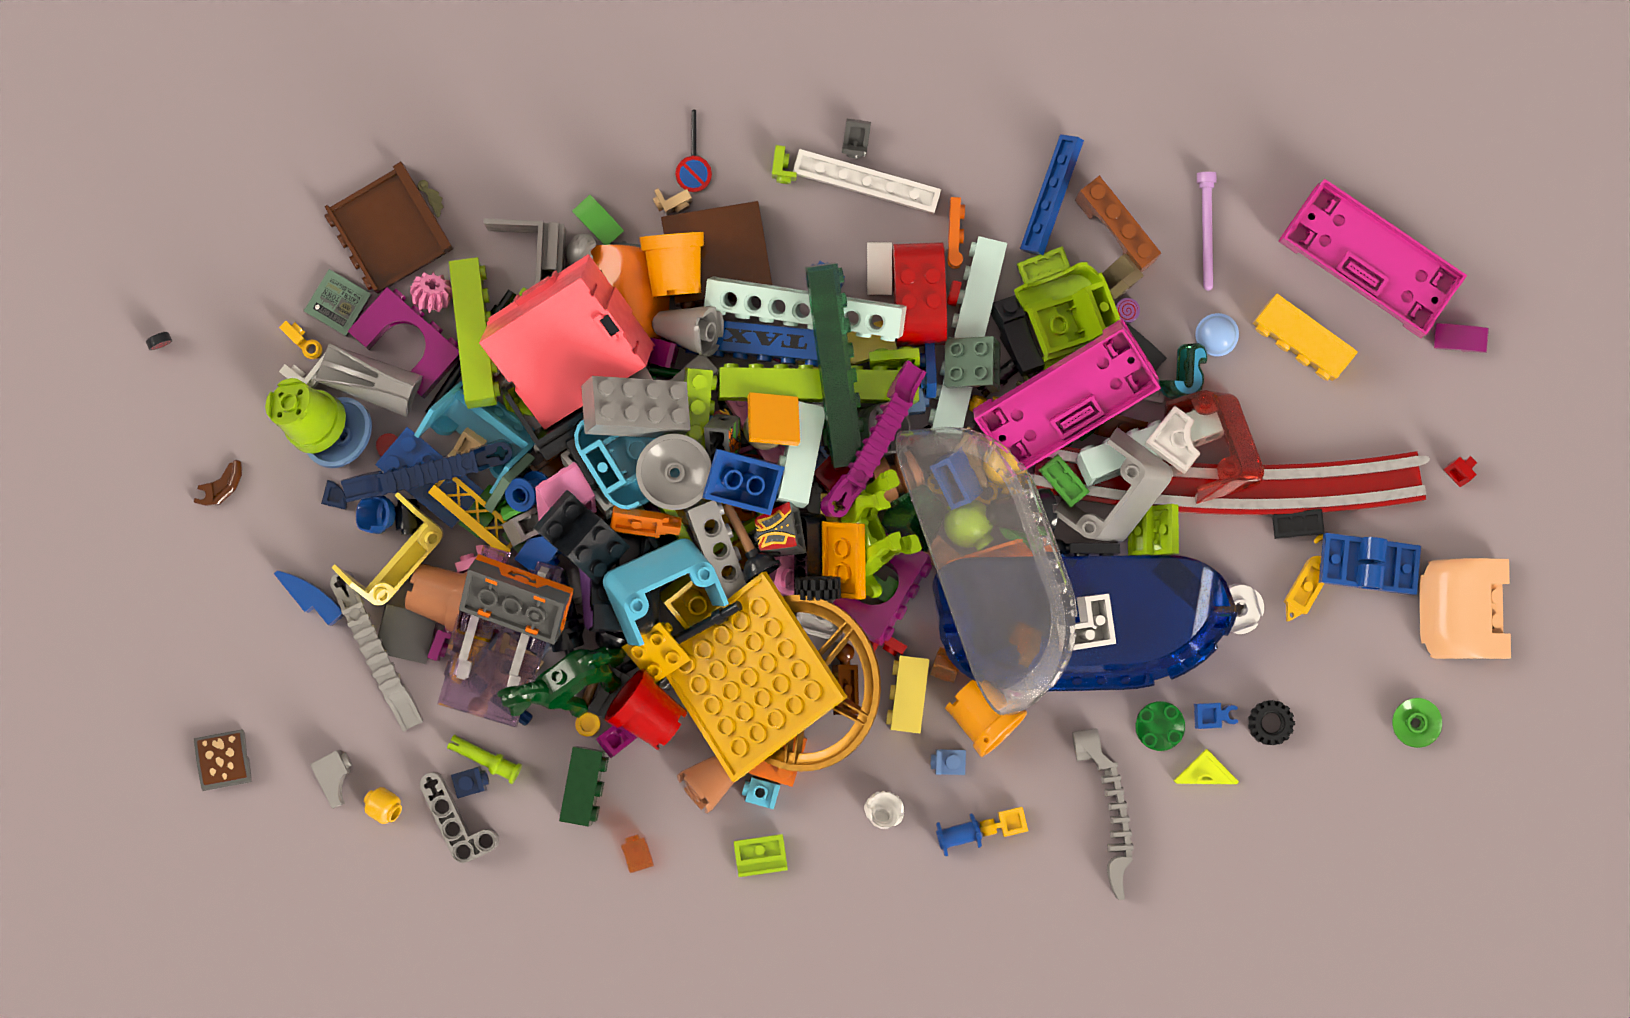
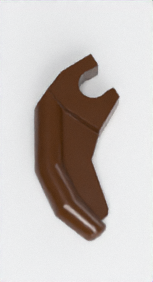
M234 460L233 463H229L220 479L198 485L197 489L204 491L206 495L201 500L194 498V503L211 506L224 502L236 490L242 476L241 461Z

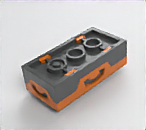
M478 554L468 569L459 610L554 645L564 629L574 588Z

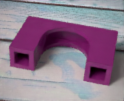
M386 287L348 332L370 350L384 333L395 325L410 324L419 328L425 338V352L422 359L411 372L422 375V381L417 393L425 399L459 361L458 343L452 337L448 340L441 335L443 329L434 321H431L430 324L422 318L425 314L417 306L413 305L410 308L404 302L406 297L395 288L392 292Z
M922 551L913 554L900 553L894 555L885 565L897 573L899 584L893 597L882 604L868 605L849 598L835 599L833 604L847 612L860 625L869 640L882 646L885 640L889 641L895 630L893 626L896 621L904 617L907 611L906 604L909 599H914L920 588L918 584L921 579L929 575L932 569L930 556Z

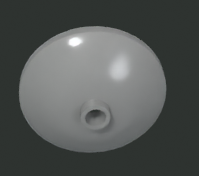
M667 434L654 439L643 449L637 461L636 478L641 492L651 503L667 510H681L691 507L702 499L712 464L708 453L696 440L682 434ZM674 468L680 471V475L676 478L670 475L671 470Z

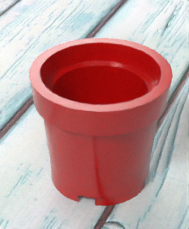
M642 668L625 683L615 696L605 714L604 720L616 728H624L656 750H659V744L665 746L681 726L678 720L681 716L686 717L687 710L655 683V678Z

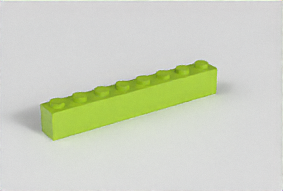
M727 363L718 370V401H748L747 396L751 392L798 397L800 402L879 404L890 401V398L887 397V392L902 366L897 367V370H887V366H874L873 370H863V366L858 365L848 366V369H838L837 365H825L823 369H813V365H799L798 368H788L786 364L773 365V368H764L763 364H749V368H741L739 364ZM919 387L915 393L913 404L919 401Z

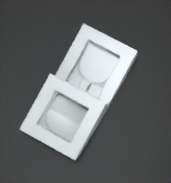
M867 242V295H892V242Z

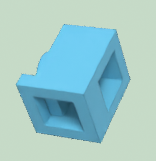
M751 777L750 782L745 781L742 795L746 796L745 802L774 810L780 784ZM758 788L765 790V795L761 798L755 794Z

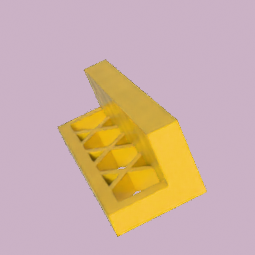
M458 477L452 478L457 485V494H446L439 488L445 480L435 483L428 491L430 495L501 556L505 557L511 551L510 549L513 547L511 542L506 546L498 538V529H502L503 526H498L497 519L503 524L506 522L501 514L494 510L492 514L494 515L495 526L484 527L480 523L479 512L489 511L486 509L479 510L478 502L483 507H485L487 502ZM459 486L467 493H460ZM471 495L475 499L476 510L465 511L461 507L460 496ZM457 496L458 504L450 497ZM469 513H476L477 520ZM488 529H495L496 536H494Z

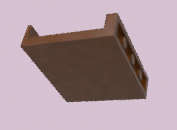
M402 162L394 165V170L333 206H324L328 212L324 215L332 228L336 226L340 232L337 238L344 249L349 247L353 254L349 258L356 269L361 268L365 274L362 277L364 284L369 291L373 289L377 294L384 291L386 287L389 288L454 249Z
M758 201L661 217L664 234L704 232V246H701V293L674 295L676 307H681V309L696 308V304L704 303L707 279L713 276L772 285ZM729 292L727 299L730 298V302H736V295Z

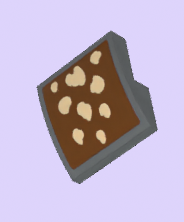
M243 729L194 738L196 762L202 791L252 782L250 759L247 756L246 738Z

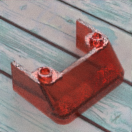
M1202 390L1165 402L1164 417L1168 415L1174 406L1185 414L1191 412L1193 408L1201 415L1217 412L1224 430L1223 435L1231 456L1222 459L1218 463L1217 474L1219 480L1196 487V504L1244 490L1262 482L1264 467L1236 396L1229 393Z

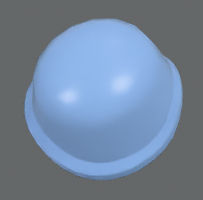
M1215 313L1206 316L1199 322L1195 338L1198 346L1203 348L1205 353L1219 357L1230 353L1238 342L1239 330L1236 322L1230 316Z

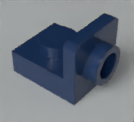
M481 766L451 775L457 799L486 791V785L490 784L486 770L482 771Z

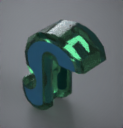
M1183 344L1178 348L1176 381L1159 380L1161 387L1159 390L1164 396L1172 399H1186L1196 397L1201 392L1204 385V374L1200 364L1207 363V350L1202 344Z

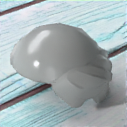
M578 234L573 237V240L566 249V259L569 265L577 262L587 254L593 259L591 250L596 247V242L591 235Z

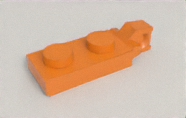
M613 506L610 527L615 532L659 538L660 535L666 534L679 535L682 518L666 513L640 509L626 510Z

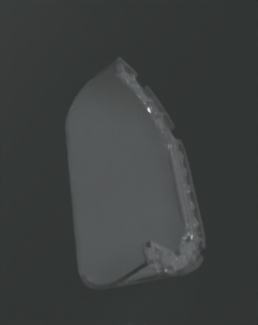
M934 427L899 431L896 435V450L900 468L973 676L985 700L997 714L1015 715L1037 703L1050 688L1054 687L1069 663L1076 640L1075 617H1077L1075 595L1036 485L1027 468L1011 453V450L986 434L961 427Z

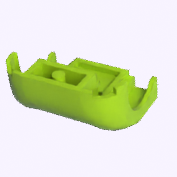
M1088 262L1077 263L1056 275L1037 282L1026 283L1014 289L1016 298L1024 312H1027L1044 354L1042 358L1045 363L1044 370L1103 335L1102 330L1120 320L1103 274L1101 272L1098 273L1092 266H1089Z

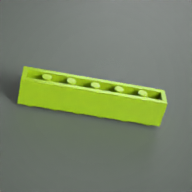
M478 257L449 261L466 406L468 409L498 405L497 396H501L499 381L495 382L494 373H498V367L479 344L487 327L486 322L492 316L491 311L486 310V303H490L488 288H484L483 280H487L486 267L481 265Z

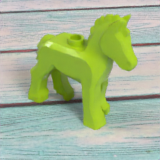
M892 469L880 473L873 483L867 485L866 490H863L854 500L847 514L841 517L842 522L865 523L866 596L871 598L880 597L882 594V586L873 575L875 572L889 562L894 555L900 553L913 554L922 549L919 538L915 534L901 537L898 531L886 536L877 516L879 510L891 508L890 502L884 497V493L900 484L896 471Z

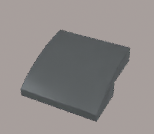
M385 604L378 637L382 638V645L385 650H388V656L426 664L436 622L405 608Z

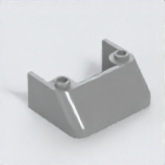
M1117 427L1107 441V444L1126 457L1121 465L1120 473L1123 479L1131 484L1130 488L1105 520L1093 513L1086 514L1075 505L1070 508L1063 499L1054 511V513H1057L1058 518L1084 537L1112 543H1121L1129 536L1168 486L1173 476L1172 469L1167 463Z

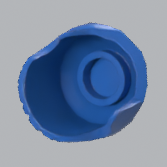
M386 496L365 498L357 505L356 523L357 527L362 531L381 534L391 527L395 521V506Z

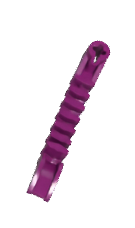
M909 360L904 363L887 392V397L890 398V401L881 404L880 408L883 414L876 416L875 419L878 422L876 426L870 428V437L863 440V449L856 452L857 459L855 462L849 463L848 467L850 470L848 474L842 475L830 492L822 499L820 508L824 515L828 517H842L847 514L857 496L866 489V483L869 478L873 477L875 468L880 465V460L884 453H887V448L891 441H894V435L901 428L903 419L908 416V410L913 405L915 393L927 373L913 365ZM833 501H836L835 505L838 507L837 510H834L835 507L834 505H832Z

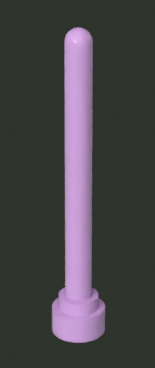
M1216 172L1197 173V184L1202 189L1203 287L1207 291L1213 288L1212 188H1214V183H1217Z

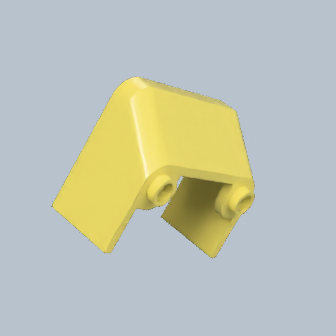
M399 492L396 493L395 497L420 518L423 523L373 581L365 588L334 564L332 566V569L351 588L377 606L385 604L393 597L443 538L442 528Z

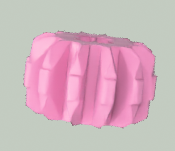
M423 272L421 277L416 276L412 283L410 294L413 304L418 305L419 310L427 309L429 313L432 310L440 312L442 308L448 307L452 299V288L450 280H445L444 275L436 276L434 272L428 275Z

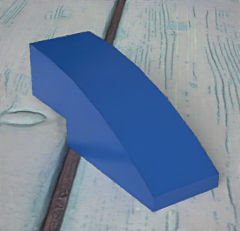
M277 570L274 573L304 612L309 613L315 608L327 625L330 626L345 616L342 614L339 604L317 586Z

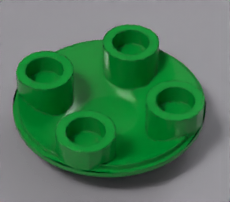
M1164 701L1152 702L1139 712L1135 724L1136 733L1139 740L1146 747L1156 751L1169 750L1181 742L1185 733V720L1180 710L1173 704Z

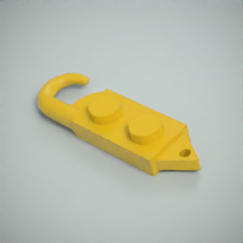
M1323 534L1315 538V544L1323 540ZM1313 556L1306 561L1283 601L1286 603L1287 622L1301 614H1307L1322 589L1324 583H1319L1321 556Z

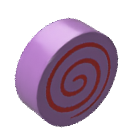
M1124 298L1116 305L1120 319H1123L1125 323L1134 322L1140 314L1139 304L1134 299Z

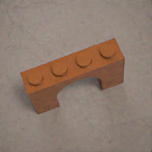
M1100 175L1080 190L1075 199L1076 203L1089 219L1096 216L1106 225L1120 244L1123 254L1126 253L1141 272L1158 259L1162 254Z

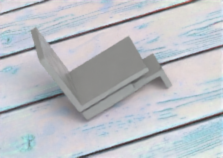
M484 219V225L488 231L538 233L535 284L543 280L545 274L552 275L554 271L559 273L564 270L566 227H564V224L530 220Z

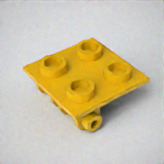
M658 622L649 633L641 635L644 641L643 645L634 646L627 643L622 646V649L639 669L644 668L655 678V683L691 660L672 637L671 631H673V627L669 622Z

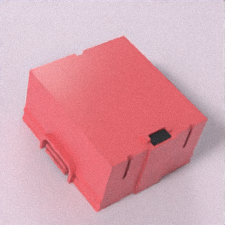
M589 254L559 273L554 271L551 277L547 276L522 292L521 296L518 294L514 302L488 318L489 321L486 322L487 327L479 341V344L507 381H513L516 385V393L544 430L583 406L581 386L590 377L628 378L646 367L650 353L654 350L653 346H655L632 314L633 310L616 287H612Z

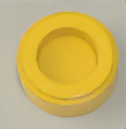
M586 712L575 721L578 733L586 737L595 735L601 725L599 717L591 712Z

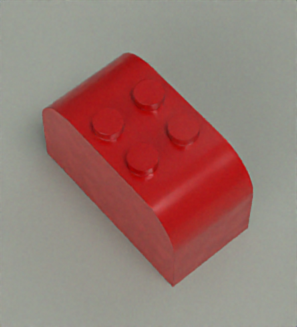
M943 242L893 244L894 304L907 306L903 336L896 338V346H925V343H935V346L945 345V342H947V304Z

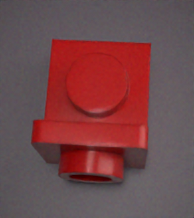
M891 637L889 641H884L882 649L896 656L897 653L902 655L907 646ZM870 640V643L875 652V650L878 647V644Z

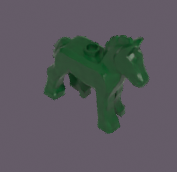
M606 647L594 650H574L541 673L535 681L503 688L497 692V696L501 698L502 705L508 707L512 716L523 714L530 707L531 703L548 709L569 710L572 716L579 718L588 712V706L583 698L575 695L585 686L599 682L604 691L612 694L621 686V681L619 677L615 676L614 672H611L608 665L611 668H616L624 662L626 653L620 648L608 649Z

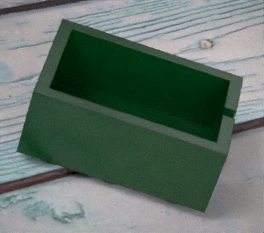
M573 746L560 812V822L589 827L598 820L600 806H596L597 797H602L605 783L600 780L602 772H607L609 757H605V751Z

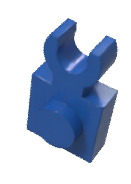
M1218 702L1194 704L1195 729L1222 728V721L1228 724L1238 723V719L1229 718V712L1231 710H1238V707L1226 705L1221 709V703Z

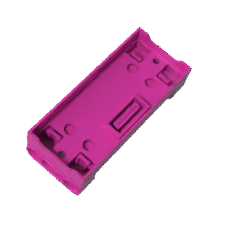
M1326 179L1315 186L1278 240L1279 243L1297 254L1299 252L1403 323V327L1419 338L1427 335L1451 297L1467 277L1465 273ZM1308 214H1311L1314 217V219L1309 220ZM1432 297L1435 298L1436 304L1431 302Z
M1123 319L1102 330L1103 335L998 399L990 398L972 409L975 421L991 442L1012 478L1161 389L1156 371Z

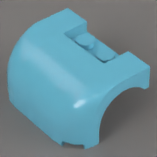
M583 419L577 425L574 434L575 446L605 497L613 505L626 510L639 508L650 502L639 488L636 478V466L643 449L656 438L585 434ZM672 469L670 472L671 477H678L680 475L679 469Z

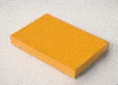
M822 521V576L841 577V598L866 599L865 523Z

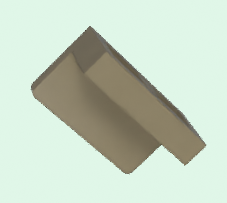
M1126 253L1120 256L1102 273L1113 301L1122 296L1144 276Z

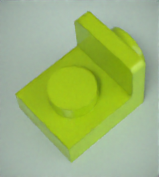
M776 145L772 178L776 179L777 183L791 184V181L797 180V172L783 171V168L788 169L790 154L785 153V146Z

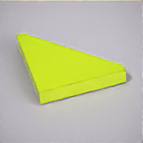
M1205 749L1173 780L1176 784H1237L1239 782L1208 749Z

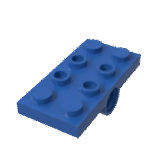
M406 427L375 465L385 473L393 467L398 470L404 465L411 467L415 466L417 462L423 464L429 462L430 459H443V456L422 438H417L414 435L415 433ZM456 476L478 496L484 491L467 476ZM446 479L439 486L446 494H457V485L452 479ZM434 483L406 490L451 529L458 522L459 519L428 493ZM459 486L460 493H467ZM471 495L460 496L461 507L466 511L475 502ZM457 496L450 497L458 504Z
M1324 533L1319 583L1417 595L1421 546L1391 542L1378 537H1355Z

